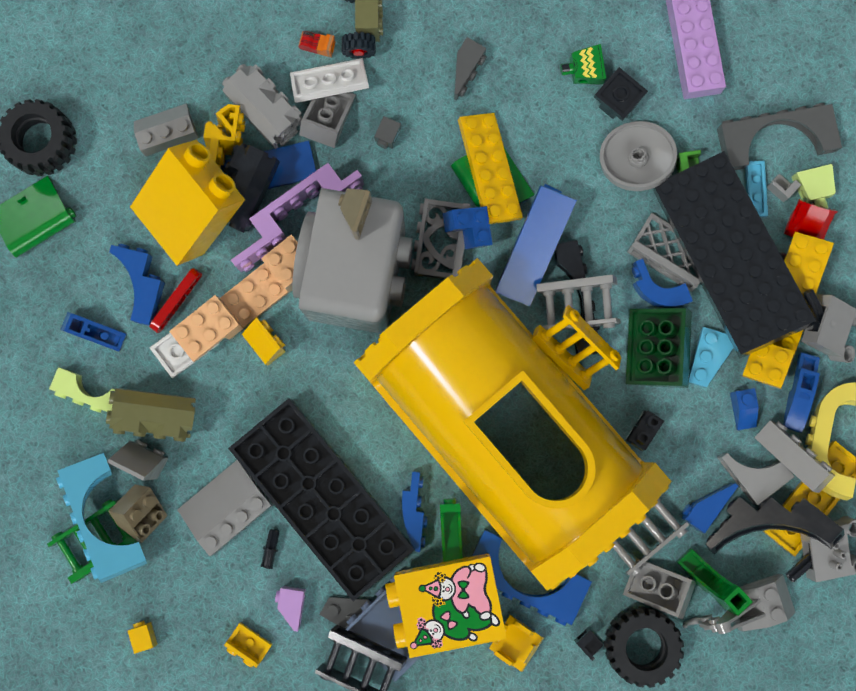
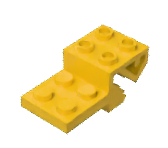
M227 104L216 113L218 125L213 124L211 121L205 124L203 136L205 145L210 151L211 158L220 169L221 165L224 166L225 155H232L235 145L240 146L243 143L241 132H245V121L240 105Z

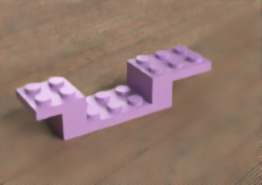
M329 163L322 166L249 218L262 238L231 259L232 263L240 272L250 271L255 266V262L258 260L263 261L261 259L263 256L286 239V236L275 222L277 219L281 221L286 218L287 212L291 209L296 210L300 208L304 200L308 197L309 199L314 198L319 193L318 190L322 188L346 192L347 188L362 190L364 185L362 175L356 170L341 181Z

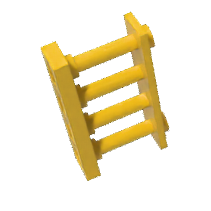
M567 305L565 308L564 319L547 330L539 325L534 329L532 340L583 390L590 387L592 375L608 364L615 370L619 369L621 362L619 352L613 349L581 317L580 313L570 305ZM569 324L577 331L562 343L553 337V335ZM582 338L590 344V346L575 356L566 350ZM595 351L603 357L602 360L588 369L579 363Z

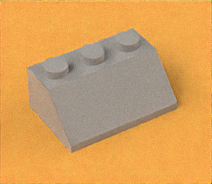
M187 103L134 121V134L139 149L145 156L199 138Z

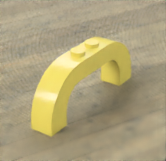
M856 382L842 384L831 390L818 403L814 415L811 416L809 421L811 432L807 434L805 445H808L807 448H810L817 454L816 459L818 461H824L830 467L827 454L835 412L842 405L856 406ZM832 468L831 472L835 477L822 490L842 500L847 501L853 498L856 478L841 475Z

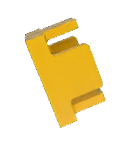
M510 615L504 623L507 639L494 641L489 649L506 664L514 666L523 672L544 638Z

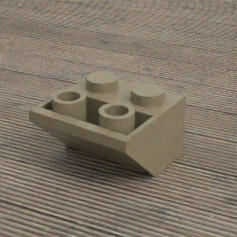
M137 484L108 511L116 524L139 543H142L167 517L166 512L151 488Z

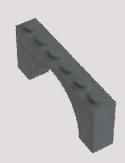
M819 103L812 108L802 106L796 108L795 111L781 110L773 115L764 113L757 118L747 116L735 122L732 119L726 120L717 128L721 151H725L734 170L745 169L749 165V148L753 137L759 130L771 125H788L800 130L814 145L817 156L834 153L842 148L832 104L825 105V103Z

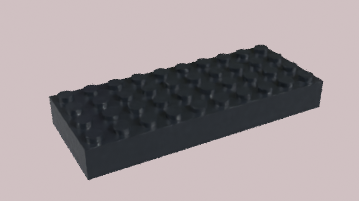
M725 151L669 177L661 185L653 188L662 210L739 359L814 325L816 322L814 315Z
M288 398L228 448L353 602L415 550L410 541L292 399Z

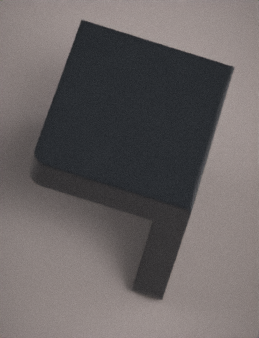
M589 627L574 640L592 661L595 659L593 655L604 645Z

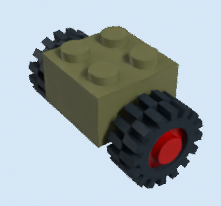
M345 0L346 2L350 1V3L355 2L356 32L342 36V55L352 59L354 57L356 59L370 58L376 53L375 42H380V36H383L382 0Z

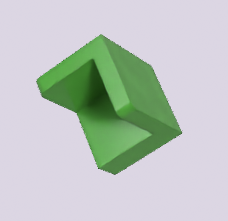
M701 150L678 153L676 161L677 173L698 164Z

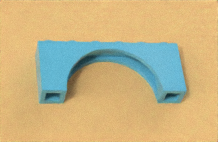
M104 453L57 470L59 477L56 480L59 488H64L66 495H63L66 506L71 505L73 511L70 513L73 525L78 524L80 529L76 532L80 543L85 542L87 548L83 550L87 561L91 560L94 567L90 568L94 580L98 578L100 583H103L147 564L139 542L123 546L111 545L97 539L86 527L84 519L86 500L98 483L112 475Z

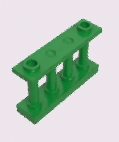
M112 499L101 505L102 509L86 518L85 524L91 523L103 542L116 545V543L112 542L98 519L119 501H113ZM114 521L123 536V542L118 545H130L138 542ZM78 524L64 533L61 531L51 537L52 541L47 543L48 547L58 544L71 565L73 574L67 577L71 584L91 573L90 568L94 567L91 560L84 567L82 564L80 565L65 541L72 534H75L79 540L76 533L80 530ZM81 542L80 544L83 549H87L85 542Z

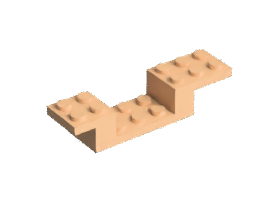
M292 234L263 256L261 259L264 263L219 298L214 295L169 331L193 362H196L224 338L229 340L254 319L258 318L292 291L294 261L298 244Z

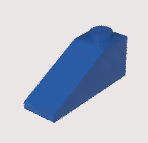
M67 312L60 329L118 352L126 336L125 333Z
M729 483L696 500L691 505H686L682 511L684 514L682 519L699 532L706 533L738 485Z

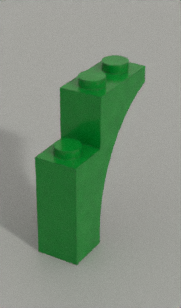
M455 498L443 499V503H439L443 562L463 558L460 502H456Z
M689 548L676 561L703 591L709 593L723 609L739 616L753 602L739 586L720 575L693 549Z

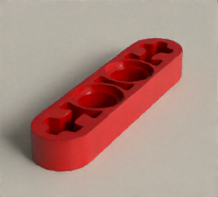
M192 268L152 320L149 326L152 330L160 333L187 298L186 296L190 294L201 279L202 273Z

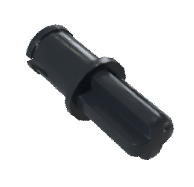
M277 529L269 530L266 546H263L264 554L260 566L266 569H273L275 554L278 552L276 547L280 531Z

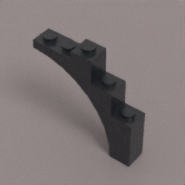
M739 497L737 500H732L729 503L726 512L730 519H725L717 533H712L708 537L706 546L715 555L726 544L749 533L764 530H787L806 535L832 549L845 534L841 526L805 498L801 502L797 501L792 506L791 512H789L772 497L768 501L765 500L759 506V511Z

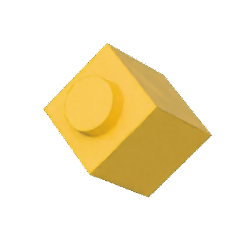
M143 620L134 623L133 628L128 630L134 654L158 645L151 622L145 624Z

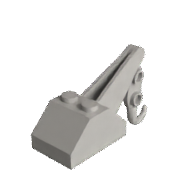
M776 574L740 587L753 602L739 616L726 611L721 618L712 617V615L695 617L685 621L682 626L687 628V626L699 624L704 630L725 634L736 628L740 631L772 627L788 621L796 612L783 574Z

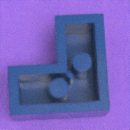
M487 206L456 209L443 213L445 233L463 231L465 250L493 245Z

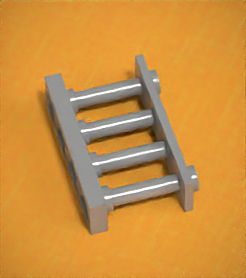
M605 275L537 284V292L546 296L548 325L542 327L548 330L555 325L553 299L555 292H562L564 294L565 308L567 305L573 308L572 293H574V290L580 289L583 292L585 321L591 327L603 325V328H614L615 324H621L620 319L612 318L610 289H612V285H618L617 277ZM596 287H600L603 294L604 319L593 320L591 291ZM569 324L562 330L574 328Z
M660 498L654 507L675 531L665 538L653 522L646 517L642 523L660 543L653 550H650L630 527L631 531L628 536L645 555L637 563L634 562L619 542L615 540L613 542L615 544L613 549L630 568L625 572L627 576L638 574L643 569L641 567L643 563L676 536L681 538L688 532L686 529L689 526L688 522L680 525L660 502L662 501Z

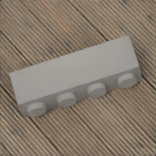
M769 421L755 436V439L813 492L820 493L835 477L831 472L832 468L826 462L818 461L816 459L817 454L810 448L805 449L801 445L802 441L794 434L790 436L786 432L787 427L781 422Z

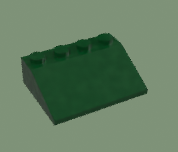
M686 308L629 309L626 385L689 388L691 311Z

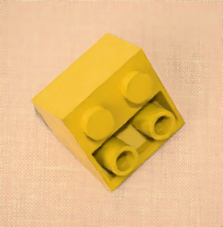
M256 318L242 335L264 364L268 366L286 352L283 349L286 345L277 335H272L271 332L274 330L264 319L261 321Z

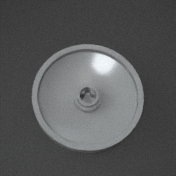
M645 121L629 122L615 128L604 139L600 149V165L606 178L617 187L629 191H645L661 185L670 177L677 161V148L672 136L659 125Z

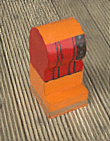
M302 31L298 47L301 50L332 58L336 41L334 35L327 34L325 36Z

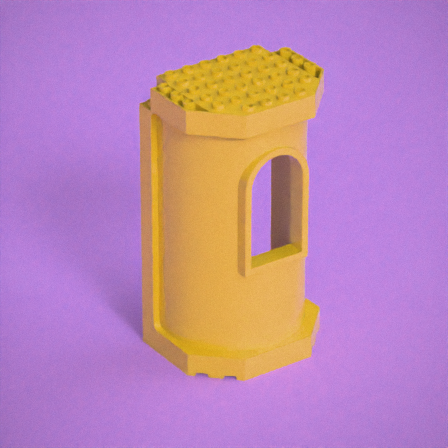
M476 258L469 266L466 265L457 271L458 276L450 275L391 324L380 334L378 343L373 342L365 350V353L353 363L546 590H553L568 577L570 579L573 578L587 565L590 567L595 564L599 559L597 556L603 551L606 553L611 550L615 545L613 542L619 537L621 539L630 533L631 530L629 528L635 523L638 525L647 517L645 514L658 503L659 497L669 489V484L672 481L655 462H643L571 378L532 340V333L491 287L493 275ZM520 382L578 448L584 459L585 474L583 481L572 495L564 499L548 500L538 496L474 423L475 420Z

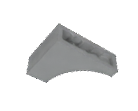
M722 453L717 457L747 498L755 505H759L795 477L780 461L762 468H750L735 461L728 453Z

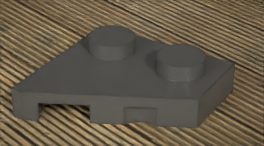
M329 597L319 615L336 625L346 628L348 626L346 621L353 614L358 616L363 611L361 609L362 605L370 599H356L353 602L351 598Z

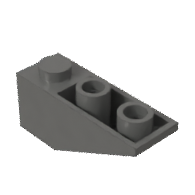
M468 37L457 52L454 93L456 101L459 96H464L468 88L466 87L468 81L472 82L477 74L475 70L479 65L482 66L487 58L485 55L486 48Z

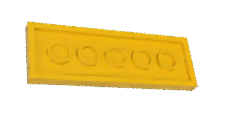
M495 113L459 117L458 124L480 207L487 206L489 224L521 220L523 216Z
M832 441L827 454L829 464L837 473L856 478V457L838 442ZM801 481L782 506L791 512L792 506L797 501L801 502L805 498L827 516L840 499L825 493L823 490L820 493L813 492ZM787 530L763 531L792 556H796L802 549L800 533Z

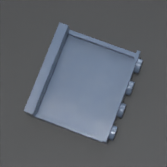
M394 575L389 579L391 583L395 582ZM382 586L375 593L377 597L372 602L368 600L362 605L361 609L363 611L358 616L353 614L346 621L348 624L346 630H350L408 657L401 671L397 670L394 672L392 679L396 682L421 656L409 658L408 647L397 649L393 624L403 622L400 606L389 607L386 588ZM379 662V664L387 671V666Z

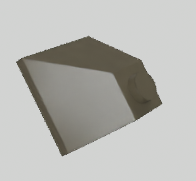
M347 188L346 193L341 194L338 205L341 206V212L354 238L359 240L372 204V197L368 190Z

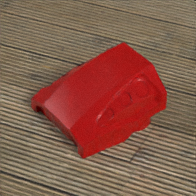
M799 199L790 215L784 234L793 237L795 232L824 240L830 223L838 211L830 208L827 209L823 206H816L813 203L810 204Z

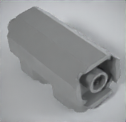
M242 64L237 68L234 75L224 79L222 91L234 105H240L241 113H244L249 122L277 149L279 148L277 144L285 145L298 133L296 128L298 125L301 126L302 113L295 105L291 107L288 102L289 99L283 92L278 94L275 84L271 79H265L262 75V70L256 64L253 67Z

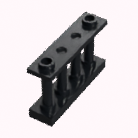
M336 625L330 630L328 638L332 639L334 644L327 664L322 663L316 669L315 674L319 675L323 680L332 681L351 691H388L394 672L397 670L401 671L408 657ZM341 645L351 648L352 651L344 673L333 668ZM359 654H364L370 659L362 681L351 677ZM377 662L387 666L380 690L369 685Z

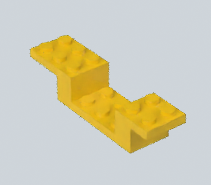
M795 232L784 262L802 295L809 289H813L817 295L834 243ZM803 330L751 353L742 376L781 389L789 372Z

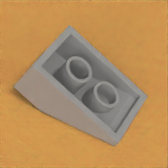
M347 92L311 100L301 120L299 135L335 148L356 95Z
M137 439L136 442L129 441L109 458L107 463L141 480L158 479L168 458L164 456L165 453L156 448L151 450L147 448V443Z
M648 562L641 565L643 569L635 576L630 574L623 595L683 620L696 585L695 581Z

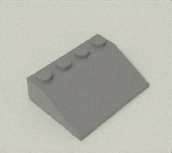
M236 460L177 510L198 543L209 556H212L274 504L239 461Z

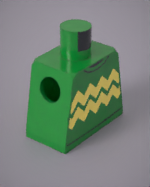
M601 44L571 53L570 63L560 65L561 75L572 74L573 84H604L606 74Z

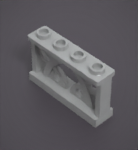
M425 198L424 203L420 204L419 214L422 215V222L418 221L416 233H420L419 240H415L414 251L417 252L416 259H412L411 270H414V275L440 279H446L450 275L456 277L458 276L457 271L462 267L465 245L463 231L446 232L449 237L457 240V244L446 246L439 254L429 238L435 231L444 226L443 218L440 219L437 213H435L436 217L431 219L429 211L433 208H438L442 213H445L446 209L470 208V204ZM427 222L431 226L425 231V225ZM423 243H424V245H425V247H426V249H427L428 251L423 252V253L421 254V252H422V245H423ZM446 251H453L454 255L452 257L446 255V259L443 257ZM427 257L430 260L428 264H431L434 259L437 263L435 267L427 270L422 266V260ZM441 264L453 270V274L437 272Z

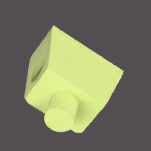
M832 164L797 172L792 176L793 181L797 180L801 184L797 190L803 201L807 203L814 202L816 206H823L828 209L826 199L835 195L836 192Z

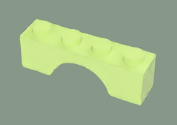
M63 368L57 369L49 388L55 391V396L64 399L68 396L73 398V403L81 406L86 403L91 405V410L99 413L102 410L106 412L108 410L112 411L113 404H109L110 391L103 396L93 397L84 390L81 375Z

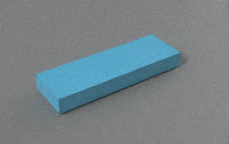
M749 161V165L745 168L746 192L759 216L767 217L765 161Z

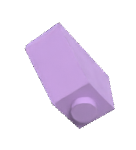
M282 586L280 591L277 590L275 602L278 603L277 608L293 631L298 632L301 625L306 589Z

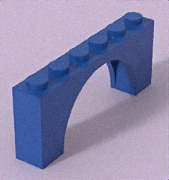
M483 529L471 557L489 553L496 588L502 591L501 595L511 600L515 597L520 600L519 604L529 609L533 606L538 609L537 612L545 617L552 615L556 617V622L564 626L567 623L572 625L592 582L576 574L571 579L568 577L561 586L549 593L532 595L520 592L505 580L499 566V548L502 537Z

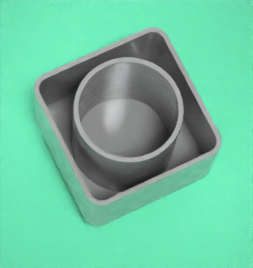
M322 188L316 212L308 211L301 227L293 269L294 298H299V309L309 321L382 333L389 325L392 305L398 307L403 305L406 284H404L405 278L398 276L399 267L409 269L411 262L412 238L405 237L403 207L394 200L372 197V204L360 239L357 240L354 238L341 212V206L338 205L341 194L346 192Z

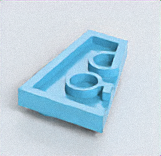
M702 327L689 372V383L702 387L708 386L734 348L726 333Z

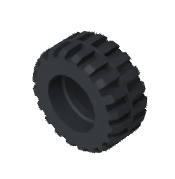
M28 99L24 101V104L18 102L14 104L15 108H9L6 111L7 115L5 117L2 116L0 119V153L4 155V158L13 166L29 175L44 176V172L51 175L54 174L55 169L58 171L63 169L62 164L70 162L69 156L70 154L74 155L76 150L73 145L77 144V138L73 136L76 134V131L69 118L53 104L36 99L35 102ZM36 124H49L51 127V138L46 147L35 153H26L23 148V138L27 130Z
M638 606L637 609L631 607L627 609V612L617 614L618 618L610 622L611 627L606 630L605 635L607 639L604 640L606 658L615 672L631 685L635 684L637 687L642 688L644 685H647L649 688L655 687L656 683L662 685L666 683L665 679L667 677L672 679L675 676L673 671L675 668L679 670L681 666L679 660L684 657V652L681 651V648L684 647V642L680 639L681 633L675 627V623L661 612L644 606ZM649 628L654 630L660 637V652L652 662L639 665L632 662L627 656L626 644L629 637L635 631Z

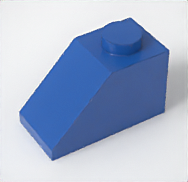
M755 388L731 392L730 397L737 430L757 427L759 407Z

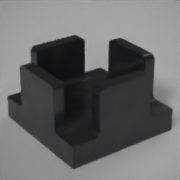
M619 67L598 90L594 98L601 103L599 108L609 117L614 119L617 116L623 121L636 108L648 91Z

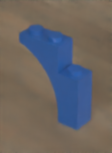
M119 243L118 246L111 245L109 252L122 262L132 280L134 306L130 320L150 326L152 320L157 315L165 283L160 280L161 277L149 274V277H147L152 261V256L147 254V250L137 248L135 251L129 249L130 246Z

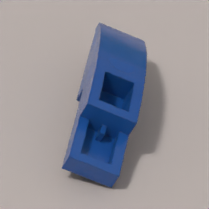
M802 352L798 355L793 386L788 394L783 425L787 429L799 433L803 432L810 414L820 373H817L820 358Z
M412 471L410 491H402V511L411 544L416 552H420V547L424 548L425 536H422V528L427 526V516H424L423 511H416L417 507H421L422 496H418V489L423 487V476H420V472Z

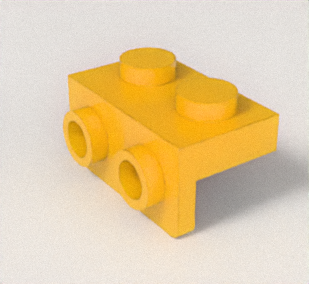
M241 622L224 644L227 647V652L233 656H240L247 666H254L256 668L273 645Z

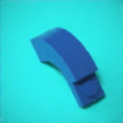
M643 259L632 264L633 276L639 280L632 285L639 296L649 304L668 309L677 308L693 301L686 283L674 288H662L652 281Z

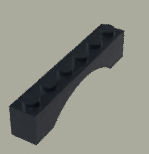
M578 241L557 244L554 251L557 267L565 272L571 280L586 278L587 267L585 263H582L583 249L581 245H578ZM580 289L577 290L580 299L581 317L585 320L583 292ZM592 300V312L596 311L595 303ZM600 326L592 327L597 333V330H600ZM584 338L574 343L576 354L590 346ZM595 351V352L592 353L591 355H595V354H599V353H598L597 351Z

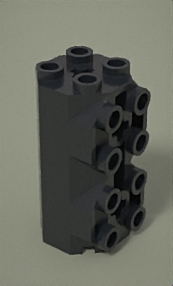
M242 143L240 146L235 145L233 148V157L226 164L224 173L233 179L236 189L245 199L230 219L229 226L244 233L245 230L249 231L252 224L249 218L257 213L280 161L275 157L269 158L268 153Z

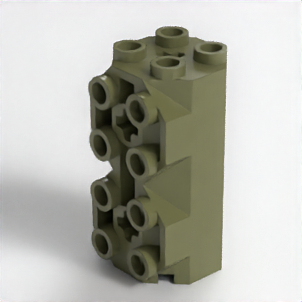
M115 388V391H110L109 404L113 405L112 411H107L106 424H110L109 428L113 429L115 434H125V431L133 432L134 436L145 437L146 433H152L153 438L166 439V436H170L175 441L186 442V438L191 436L190 432L187 431H192L195 407L191 403H196V399Z

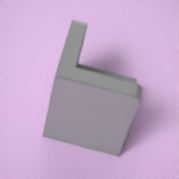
M778 174L766 188L782 202H785L801 184L797 180L790 183L782 175Z

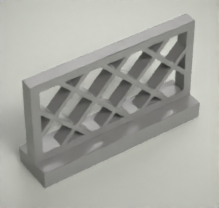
M651 213L627 253L639 260L643 259L645 264L679 285L686 283L688 290L692 292L698 287L700 281L698 277L690 273L689 267H691V264L687 263L685 252L677 237L676 240L667 241L665 232L672 231L674 233L671 225ZM651 220L659 224L660 230L651 231L649 225ZM661 233L663 242L655 244L653 234ZM649 236L651 245L645 246L640 243V238ZM677 243L680 252L671 254L669 244ZM665 245L667 255L658 254L656 247ZM681 255L683 265L678 266L674 263L672 257Z

